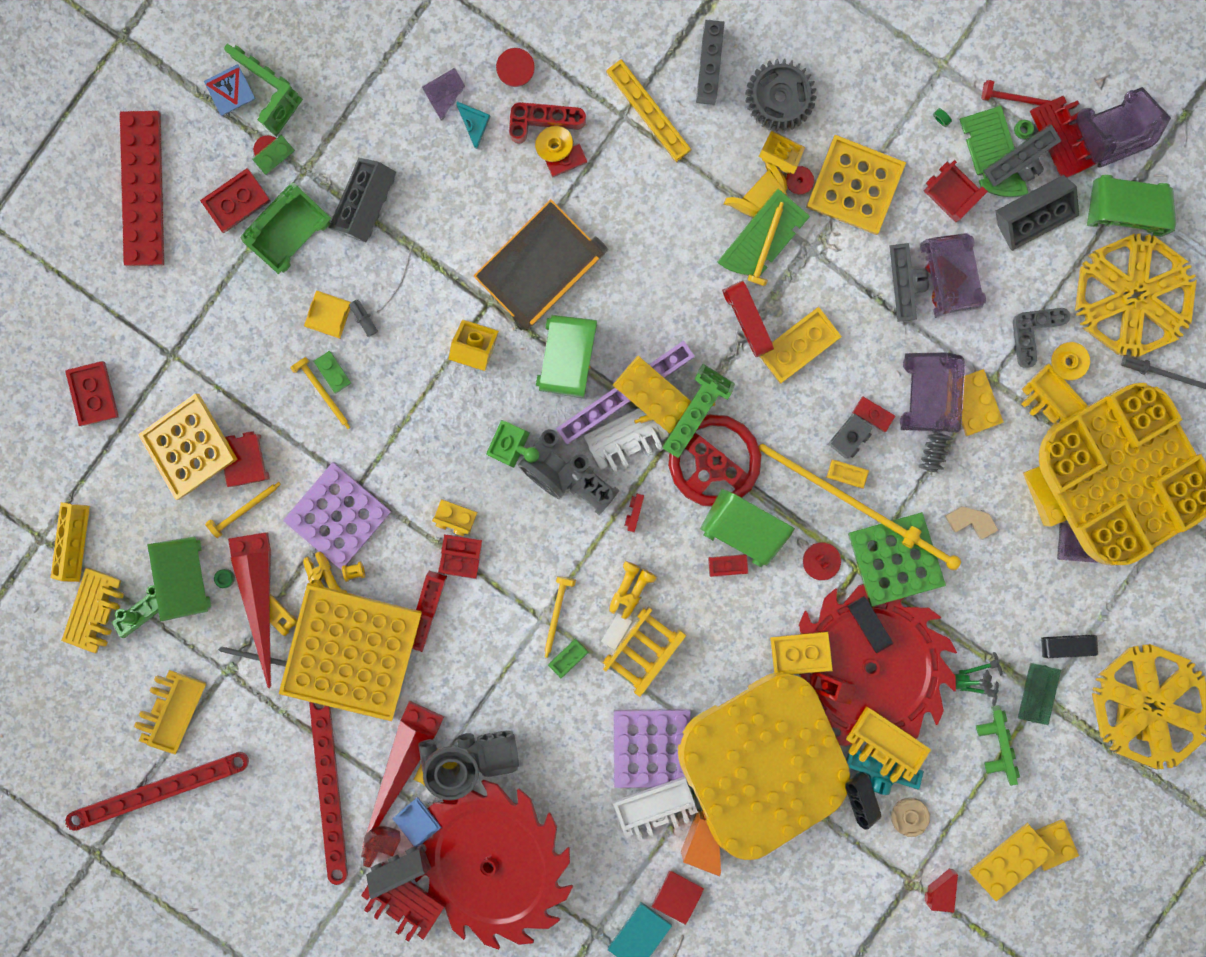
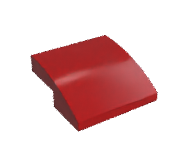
M444 534L438 573L477 579L482 540Z
M669 871L651 907L686 925L704 888Z

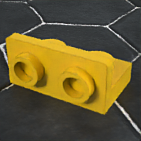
M441 499L432 521L436 523L435 526L446 530L449 527L454 529L453 533L464 536L465 534H470L478 512Z

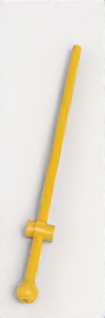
M765 444L759 445V449L763 453L903 536L902 544L912 549L914 544L918 545L946 562L950 570H957L959 568L961 559L958 556H949L921 539V531L918 528L911 526L909 530L904 529Z

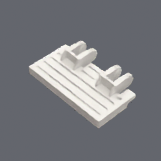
M638 408L584 435V438L600 470L608 467L604 460L607 458L614 473H617L618 468L613 462L611 455L618 453L622 465L627 468L629 465L621 450L624 449L628 457L642 450L639 444L641 440L648 456L653 455L652 450L645 438L651 435L657 449L661 451L663 448L656 432H658L662 440L669 436L667 431L654 420L635 424L634 420L647 415Z
M685 776L613 801L625 837L633 835L631 828L634 827L638 840L643 839L639 825L645 823L647 833L651 837L654 836L650 821H652L655 828L669 823L668 815H670L674 828L679 827V822L675 813L681 811L686 824L690 823L686 809L689 810L690 815L698 813Z

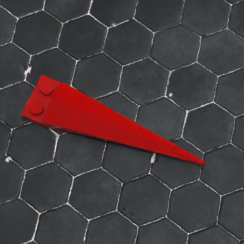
M268 532L229 538L228 541L231 553L230 559L266 684L270 689L272 686L270 651L271 548Z
M409 701L397 729L363 842V849L367 846L421 760L419 743L435 738L445 716Z

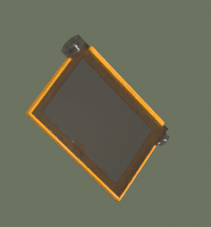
M550 199L473 277L516 319L514 324L521 331L524 328L528 331L609 249L598 237L595 236L591 240Z

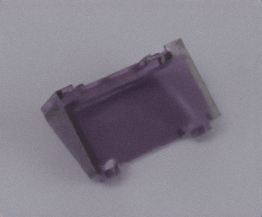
M1141 87L1127 92L1121 105L1095 114L1093 108L1082 109L1077 114L1076 122L1094 164L1101 168L1154 146L1161 138L1171 117Z
M968 233L928 238L920 243L921 253L926 252L928 254L925 260L929 261L936 295L933 299L934 302H938L937 308L933 309L935 318L981 309L986 303V296L981 290L973 251L974 238Z
M947 352L905 353L903 368L907 373L911 374L910 411L904 412L900 417L901 430L959 432L962 425L965 374L963 356Z

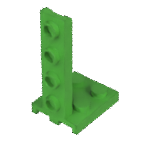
M227 43L224 50L232 59L278 90L272 95L271 101L266 108L262 109L257 119L270 133L277 137L303 99L292 89L286 79L283 77L278 79L274 76L275 72L269 67L265 66L262 68L259 65L260 62L250 55L248 58L237 45L232 47Z
M705 364L701 365L694 379L702 386L662 447L677 458L680 457L717 397L720 396L728 400L735 385L734 382Z

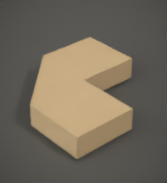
M961 506L945 515L954 532H958L971 524L979 539L982 540L998 531L989 513Z

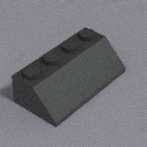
M358 157L329 228L355 240L367 243L372 234L373 226L379 218L382 205L387 199L388 191L394 183L396 171L378 161Z
M1062 175L995 210L997 225L1009 248L1013 251L1078 217L1077 186Z

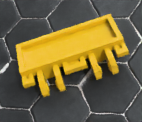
M1050 364L1045 365L1022 388L1023 392L1029 395L1021 403L1022 406L1026 407L1036 399L1038 403L1029 412L1034 416L1047 405L1042 412L1054 423L1051 428L1088 407L1070 385L1056 375Z
M91 568L85 569L61 641L95 654L98 652L99 646H107L108 641L96 637L97 632L104 635H110L112 632L111 629L101 626L100 623L107 625L112 609L118 610L120 608V604L108 599L110 595L123 599L124 593L112 589L113 587L119 588L121 580Z
M169 670L166 678L157 675L154 680L159 684L171 687L170 690L166 691L158 687H151L149 690L150 693L166 698V700L157 697L151 713L146 711H140L139 713L141 718L155 722V725L151 726L142 722H135L134 727L151 734L141 733L139 742L176 755L206 686V682Z
M868 707L864 709L846 738L847 741L852 743L849 749V754L852 756L858 752L863 742L867 743L859 755L861 762H864L873 748H875L871 757L884 764L880 771L882 776H886L896 762L897 766L890 776V781L893 783L901 775L910 782L931 751L930 748Z

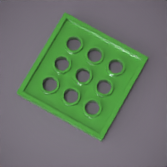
M923 512L892 520L906 530H909L911 526L918 528L921 531L920 538L933 546ZM883 524L848 533L871 607L946 586L936 556L914 544L912 549L918 550L920 557L917 560L911 558L910 551L912 549L902 544L903 536ZM887 536L895 538L896 544L894 546L887 545ZM869 541L877 543L878 548L876 551L873 552L868 549ZM894 554L900 555L902 559L899 565L892 562ZM879 559L883 562L881 570L874 568V560ZM917 568L925 569L926 575L924 578H919L916 575ZM902 572L907 575L906 583L898 581L897 576L899 573ZM881 578H886L889 581L888 588H882L879 585Z

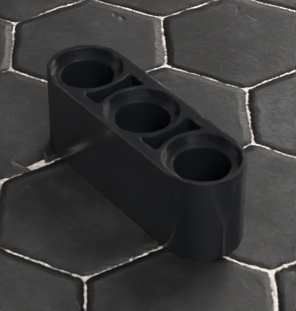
M865 596L847 605L876 654L893 645L891 638Z
M1097 635L1041 638L1043 658L1098 655Z
M858 772L845 784V788L858 825L868 830L881 819V812L869 777L863 772Z

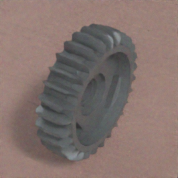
M784 58L782 64H779V60L776 59L773 65L769 60L767 67L762 64L760 67L761 71L756 69L754 72L756 76L751 75L750 80L752 82H748L747 87L749 89L745 92V95L749 97L745 101L746 103H751L747 107V110L753 109L751 117L758 116L755 122L763 121L762 127L767 123L769 124L768 130L776 126V132H778L782 126L785 132L788 125L793 130L795 124L800 126L801 120L805 122L807 120L806 115H811V109L815 106V103L811 101H815L817 96L812 94L817 91V88H811L815 81H808L811 74L805 76L806 68L800 70V63L795 67L793 66V60L786 64V59ZM776 73V78L764 87L761 85L760 81ZM797 84H801L804 90L805 101L799 102ZM783 92L786 98L784 101L779 102L775 99V94ZM765 108L770 109L779 114H782L783 117H773L767 114L764 110Z

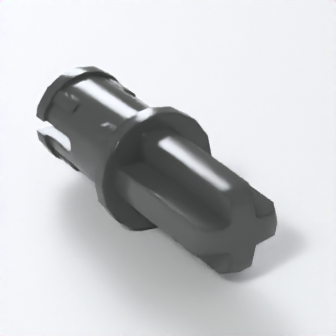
M358 299L352 301L349 306L358 319L356 322L361 324L367 337L376 334L378 329H376L371 321V315L367 314Z

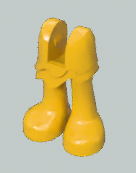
M321 551L315 553L319 564L316 568L309 556L303 559L304 568L311 584L324 587L321 581L324 576L330 589L348 593L337 584L331 571L332 567Z
M625 561L623 564L625 576L609 606V611L615 614L620 603L626 605L621 616L625 620L631 615L642 598L639 596L648 583H654L657 579L656 575L642 568L632 592L627 593L632 581L640 570L639 566Z

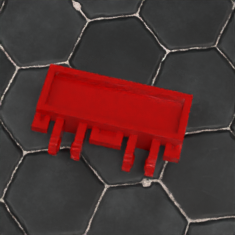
M1063 95L1032 109L1030 113L1039 131L1049 124L1055 129L1061 142L1048 151L1060 176L1064 175L1069 178L1096 165L1093 157L1087 160L1085 157L1100 151L1101 148L1096 146L1088 151L1085 144H1089L1096 139L1095 135L1080 142L1077 141L1083 138L1077 122L1069 125V123L1083 117L1085 114L1082 111L1073 116L1070 115L1069 110L1076 108L1080 104L1078 100L1061 108V105L1067 103Z
M409 881L378 897L370 899L364 911L368 913L373 908L376 900L382 903L374 914V918L378 920L387 905H390L386 911L387 915L397 922H400L403 915L405 916L396 930V934L399 935L403 932L407 922L413 925L405 939L409 942L418 927H421L417 936L424 940L446 905L412 881ZM368 885L361 895L366 900L370 898Z

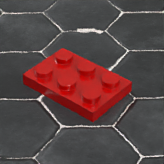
M246 168L200 201L221 232L225 233L271 200L252 172Z
M104 361L65 370L79 426L82 427L119 418Z

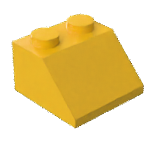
M462 319L451 342L448 360L485 371L499 331Z

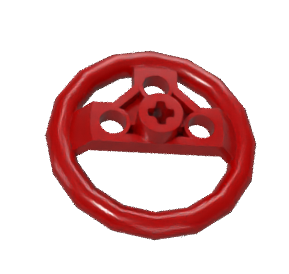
M706 415L697 430L709 426L726 427L737 433L745 442L750 456L748 473L697 433H694L685 447L695 457L696 466L695 472L687 481L680 467L681 455L677 458L669 453L668 467L675 486L687 499L701 506L712 507L718 497L703 494L711 482L725 480L734 488L731 493L743 498L752 490L760 475L762 455L756 437L743 423L726 415ZM702 443L706 446L704 454L696 452L695 447L697 444ZM714 457L719 459L718 464H713ZM733 467L736 470L734 478L726 476L727 468ZM702 470H706L709 473V479L704 482L698 477L699 472Z

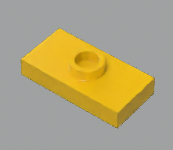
M831 459L826 478L864 489L869 470Z

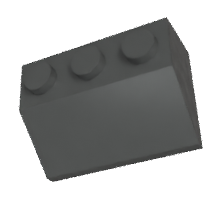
M414 846L407 849L404 856L399 857L397 854L389 858V863L383 866L381 863L370 867L371 871L366 874L370 898L378 897L429 871L432 867L423 847L417 849Z

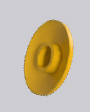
M551 126L544 129L535 141L537 154L543 160L549 162L564 159L569 155L573 147V138L570 132L560 126Z
M1066 342L1059 345L1053 352L1051 365L1056 375L1060 378L1076 380L1084 376L1088 371L1090 356L1081 344ZM1067 358L1071 361L1070 365H1067L1065 362Z

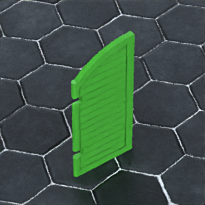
M1002 106L960 118L964 134L970 133L971 138L966 139L976 174H983L984 179L979 180L980 186H983L988 193L1002 197H1019L1028 194L1026 183L1018 173L1012 174L993 187L983 172L989 165L1014 149Z
M777 189L717 263L735 273L753 275L776 208L779 207L780 202L784 203L782 207L783 212L766 258L771 263L796 234L792 231L795 225L800 229L810 216L782 191ZM766 265L763 266L761 275L768 268Z

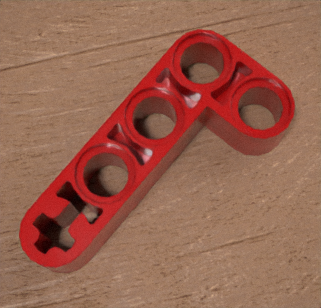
M518 102L511 107L510 137L517 144L523 143L527 139L528 125L540 127L560 126L565 129L579 130L586 124V114L583 109L578 107ZM518 110L525 112L522 117L515 116V113ZM542 112L544 116L541 119H537L534 117V114ZM557 113L563 115V118L559 121L553 119V116ZM576 116H580L579 122H575ZM516 129L523 130L521 136H515L513 132Z
M739 281L722 289L724 298L728 305L732 306L754 356L757 358L774 350L772 341L744 281Z

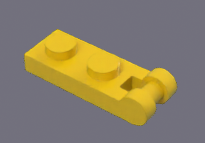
M270 594V623L283 636H286L290 632L289 630L296 626L298 619L291 615ZM283 617L287 620L284 625L279 622Z

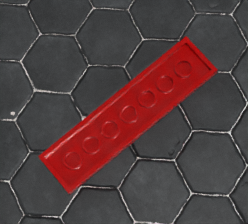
M120 111L124 266L164 265L161 113L159 111Z

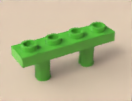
M150 585L146 589L148 595L128 610L118 609L116 611V619L112 621V624L119 637H127L158 613L154 585Z
M999 705L991 707L994 717L993 722L976 725L978 737L990 734L998 735L1002 757L1001 760L984 762L987 774L1004 771L1010 786L1018 785L1017 778H1020L1018 767H1014L1013 764L1016 756L1014 749L1010 748L1008 742L1012 740L1011 734L1004 722H1007L1005 710L1002 711Z

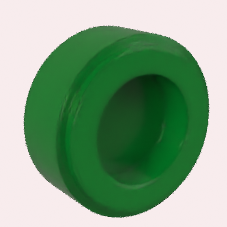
M938 108L933 113L937 122L944 127H947L952 122L950 116L941 108Z
M221 569L214 575V582L219 588H228L235 581V576L229 569Z

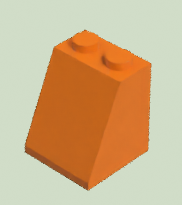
M697 809L698 813L694 816L681 849L683 863L720 877V846L715 841L706 823L707 818L704 811Z

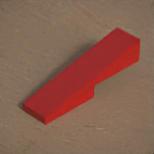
M430 570L426 575L416 608L422 614L412 649L420 652L424 650L447 576Z

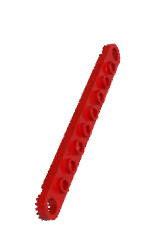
M309 702L327 877L332 884L340 885L346 880L348 871L331 711L329 706L324 705V708L318 709L313 702ZM334 870L342 872L343 876L341 879L334 878L332 874Z
M236 752L79 808L66 816L65 825H67L66 827L69 830L77 831L231 776L246 769L249 764V758L243 752ZM234 758H242L243 766L237 767L234 764ZM72 816H79L81 820L79 825L73 824Z

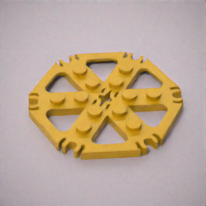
M1134 233L1092 251L1093 253L1088 255L1092 259V264L1085 261L1082 263L1083 266L1080 267L1075 311L1083 308V310L1077 312L1076 316L1084 315L1085 321L1081 322L1080 325L1088 323L1089 325L1082 329L1117 355L1125 356L1127 349L1131 351V357L1144 355L1179 340L1177 337L1184 335L1179 331V328L1188 329L1190 327L1189 324L1192 323L1197 280L1189 282V280L1195 278L1196 275L1188 276L1186 271L1192 266H1182L1189 263V261L1154 235L1148 234L1145 236V240L1142 241L1140 239L1141 233L1136 235ZM1121 247L1129 249L1127 275L1105 259L1109 252ZM1155 250L1171 261L1172 268L1149 279L1152 251ZM1093 277L1115 294L1090 304L1085 300L1087 280ZM1176 288L1183 289L1182 312L1178 314L1157 297ZM1144 291V293L1140 294V296H1138L1137 299H1127L1128 297H1131L1134 294V292L1140 293ZM1122 312L1120 337L1117 341H1113L1098 330L1097 324L1101 320ZM1144 316L1164 331L1162 338L1146 345L1141 343Z
M1151 644L1142 645V652L1139 651L1138 646L1129 647L1098 674L1103 677L1096 678V681L1101 683V688L1093 687L1092 689L1094 692H1100V695L1092 693L1100 737L1106 743L1110 740L1113 741V745L1109 748L1113 751L1116 750L1113 753L1150 768L1162 770L1164 769V761L1167 764V768L1177 767L1206 741V737L1202 736L1206 735V730L1204 729L1206 725L1205 676L1202 675V671L1192 672V668L1196 665L1195 663L1188 664L1192 660ZM1159 656L1175 662L1179 666V669L1161 685H1159L1155 666V659ZM1128 661L1133 663L1138 690L1115 680V673ZM1195 686L1199 690L1202 711L1195 713L1173 703L1191 687ZM1107 700L1132 709L1113 727L1110 726L1105 708ZM1144 703H1154V706H1156V708L1159 709L1152 710V708L1149 707V705ZM1168 724L1193 734V740L1180 752H1175L1172 748ZM1144 728H1146L1151 750L1150 757L1133 752L1128 746L1129 742Z

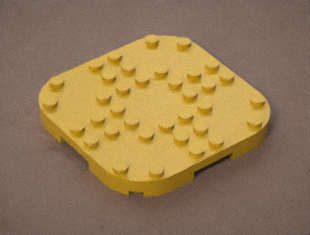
M1135 383L1121 387L1055 425L1044 436L1039 449L1041 473L1080 545L1092 559L1104 565L1117 566L1135 563L1152 553L1153 549L1180 532L1189 530L1206 518V462L1202 454L1196 455L1179 423L1183 419L1171 398L1160 388L1147 385V383Z
M785 672L768 674L748 685L747 690L720 706L714 705L694 717L684 728L681 744H678V759L689 786L693 788L707 818L706 823L715 841L723 850L743 860H755L768 855L834 813L847 796L845 784L850 780L849 767L814 688L806 680Z

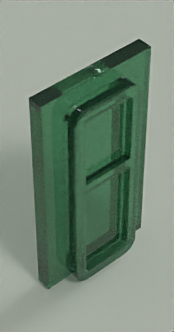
M1030 663L1018 719L1049 726L1061 669Z

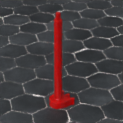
M986 80L983 84L982 100L989 101L991 97L1039 106L1050 101L993 90L995 83L993 80Z

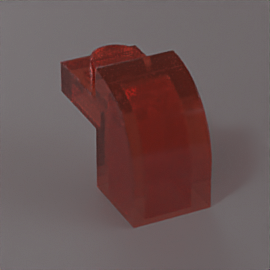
M387 826L375 827L368 831L364 836V849L361 854L363 866L371 868L378 852L393 857L401 841L400 831Z

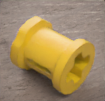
M362 561L355 565L342 566L345 582L358 577L365 578V569Z

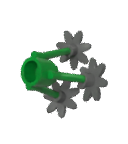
M993 652L995 660L989 661L990 663L967 670H959V674L954 675L956 689L993 697L992 706H995L998 699L999 683L996 681L994 690L991 689L993 685L991 683L992 676L989 671L986 670V673H983V679L979 681H971L970 675H966L987 668H998L1000 676H1002L1003 671L999 665L1000 661L997 654ZM971 685H980V687H984V690L971 688Z

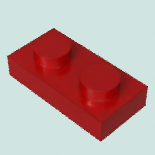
M636 493V497L632 496L629 505L632 508L631 515L626 516L624 526H628L627 531L635 533L645 495Z
M746 554L708 557L710 577L748 574Z

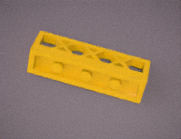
M60 502L50 578L66 582H80L90 506Z

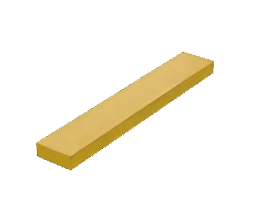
M622 59L606 70L608 76L676 163L691 152L692 149Z

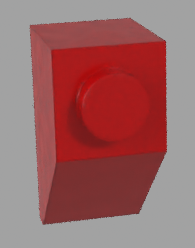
M813 672L810 685L816 693L836 702L851 705L857 686L821 672Z
M949 868L928 886V892H925V903L931 911L955 912L958 874L954 869Z

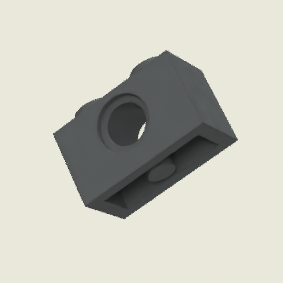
M852 414L828 445L845 459L850 456L853 458L860 450L858 446L862 442L865 443L872 434L870 432L873 428L859 416ZM850 432L856 436V440L853 443L847 439Z

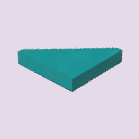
M457 101V108L474 148L478 149L491 116Z

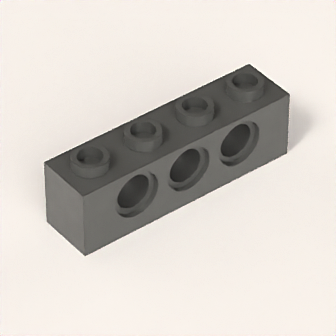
M705 20L696 96V103L715 105L724 21Z

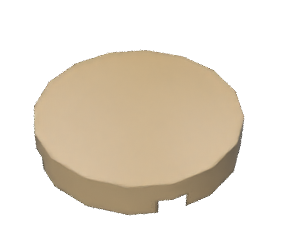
M904 798L893 807L891 821L894 828L900 834L907 837H916L921 835L927 828V825H929L930 813L920 800Z

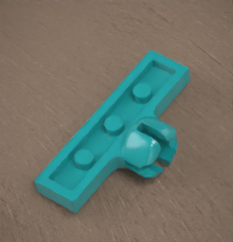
M848 751L846 759L848 767L869 775L874 792L881 795H889L894 783L917 790L920 789L924 771L918 770L910 782L901 775L893 783L890 781V776L897 766L896 762L886 776H882L880 771L884 764L871 757V754L864 762H861L859 760L861 751H858L853 756Z

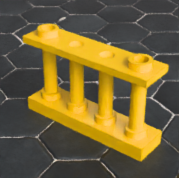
M649 606L647 609L643 608L637 615L638 621L612 655L608 654L602 662L604 664V671L612 667L632 682L635 687L633 691L639 697H641L686 637V634L680 629L677 632H672L649 615L652 612V608ZM644 621L668 638L669 643L666 647H660L638 630ZM633 636L657 653L656 656L658 657L654 663L648 662L627 646V643ZM621 651L645 668L644 671L646 673L642 678L636 677L615 661Z

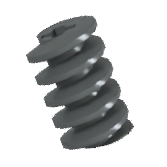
M933 432L934 434L928 435V439L932 442L925 443L930 449L923 450V453L927 456L921 457L925 464H919V468L938 473L937 470H944L940 463L946 462L942 455L949 454L944 448L951 447L946 441L953 440V438L942 433Z

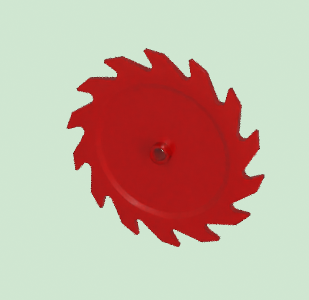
M864 584L858 585L843 604L837 603V589L835 588L824 597L818 622L812 623L807 611H804L799 622L800 634L828 632L833 671L821 673L857 686L851 705L836 702L816 693L831 727L841 730V733L836 737L839 745L848 746L852 744L846 738L866 707L917 739L926 712L932 714L935 725L939 724L944 709L939 690L940 684L945 683L954 692L956 691L955 675L941 658L940 653L946 650L956 654L957 651L949 638L927 627L929 620L941 619V616L928 607H903L901 601L904 598L873 606L872 609L893 642V645L876 654L847 606L863 596L869 602ZM868 663H875L876 668L873 672L866 671ZM813 673L799 674L801 678L810 684Z
M484 779L481 782L487 791V796L472 790L466 796L459 798L458 802L433 803L427 809L436 817V821L440 824L441 828L422 843L426 846L425 853L432 868L425 874L415 878V882H418L424 875L428 876V893L446 905L445 910L451 928L457 935L464 940L466 938L465 925H467L484 945L499 950L501 947L495 938V934L518 945L532 944L534 939L525 933L524 928L549 929L560 921L559 917L549 915L547 909L566 901L573 888V885L561 887L557 882L570 864V847H567L561 854L555 852L557 825L551 813L547 814L545 823L540 824L532 799L520 788L517 789L518 803L516 804L498 784Z

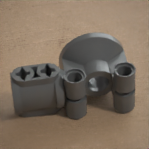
M552 429L545 430L533 446L539 451V459L536 462L530 463L523 458L518 467L534 483L553 497L560 499L570 489L569 491L572 494L577 493L596 509L595 513L600 515L620 490L616 487L612 488L593 472L594 469L591 466L588 467V458L583 454L575 455L567 464L551 451L558 442L557 432ZM544 437H550L552 444L546 443ZM574 461H579L582 465V468H576L574 465ZM590 480L588 484L589 487L584 489V485L586 484L585 482ZM604 492L603 500L599 501L600 494Z
M512 731L483 734L477 737L476 742L473 734H461L457 737L458 747L448 746L438 750L434 740H425L418 745L424 784L431 794L444 800L459 799L470 793L477 783L479 772L485 777L513 773L519 767L516 740ZM447 762L457 763L452 769H446L442 766Z

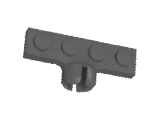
M1049 124L989 165L983 172L993 187L1014 173H1018L1023 181H1030L1035 178V174L1039 176L1044 170L1039 157L1061 142V139L1053 126Z
M909 243L889 245L897 322L917 320L915 294L926 292L929 289V280L918 282L917 280L928 279V271L924 268H912Z

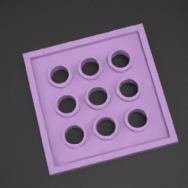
M332 462L283 521L342 570V566L347 565L392 511ZM333 484L340 486V492L337 495L332 494L330 491ZM348 496H352L355 500V504L352 507H348L345 504V499ZM321 498L326 499L328 502V506L325 509H321L318 506V501ZM366 508L370 513L367 519H362L359 515L360 510ZM335 511L342 513L343 517L339 522L333 519ZM308 513L315 515V522L313 524H309L306 521ZM350 523H354L357 526V531L354 534L349 533L347 530V526ZM323 525L330 528L328 536H323L320 532ZM337 538H342L345 541V545L341 549L335 546Z
M690 709L614 710V788L655 787L685 776L678 759V744H681L684 735L682 732L690 722ZM669 724H673L677 729L675 733L668 734L666 727ZM630 725H636L639 728L636 734L632 735L627 731ZM649 725L657 726L658 730L655 734L647 732ZM673 743L677 746L674 753L666 751L668 744ZM630 744H636L639 747L636 753L632 754L628 751ZM649 744L657 745L658 749L655 753L647 751ZM649 763H656L658 769L655 772H649L647 766ZM668 763H675L677 769L674 772L667 771L666 766ZM629 764H638V771L630 772L628 770Z

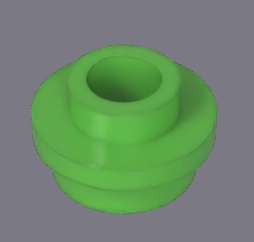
M1020 120L1014 127V133L1020 139H1028L1034 132V126L1029 120ZM1021 127L1026 129V133L1021 131Z

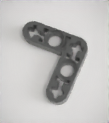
M1055 308L1023 312L1013 318L1016 355L1020 367L1030 368L1037 362L1034 329L1067 324L1071 317L1067 309ZM1039 314L1045 315L1046 322L1044 324L1037 322ZM1059 314L1064 315V319L1052 320L1051 317ZM1022 318L1024 320L1032 318V322L1025 323L1024 325L1018 321ZM1023 335L1028 336L1030 339L1027 346L1022 345L1020 342V338ZM1021 349H1031V351H1027V357H1031V361L1028 364L1026 361H1023V358L1026 357V351L1022 352Z

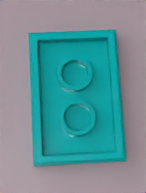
M640 902L607 950L616 957H650L668 933L672 924Z

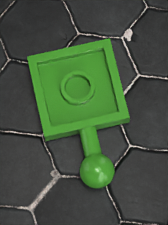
M501 420L486 455L513 468L520 454L524 455L525 460L530 463L536 462L539 459V451L536 448L524 447L530 432Z

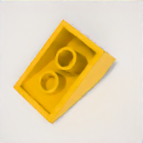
M1040 466L1023 472L1043 526L1051 527L1067 521L1041 473Z

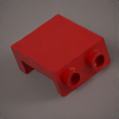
M954 159L951 163L947 161L939 169L941 173L937 177L933 175L925 183L927 187L923 191L953 221L957 222L988 191L983 186L978 188L955 165L957 161Z
M254 431L242 433L243 437L236 438L235 435L225 437L238 459L224 469L227 487L270 480L269 473L265 472L259 439H261L260 434H255Z

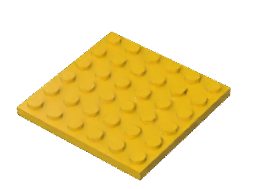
M307 583L279 694L392 721L422 612Z

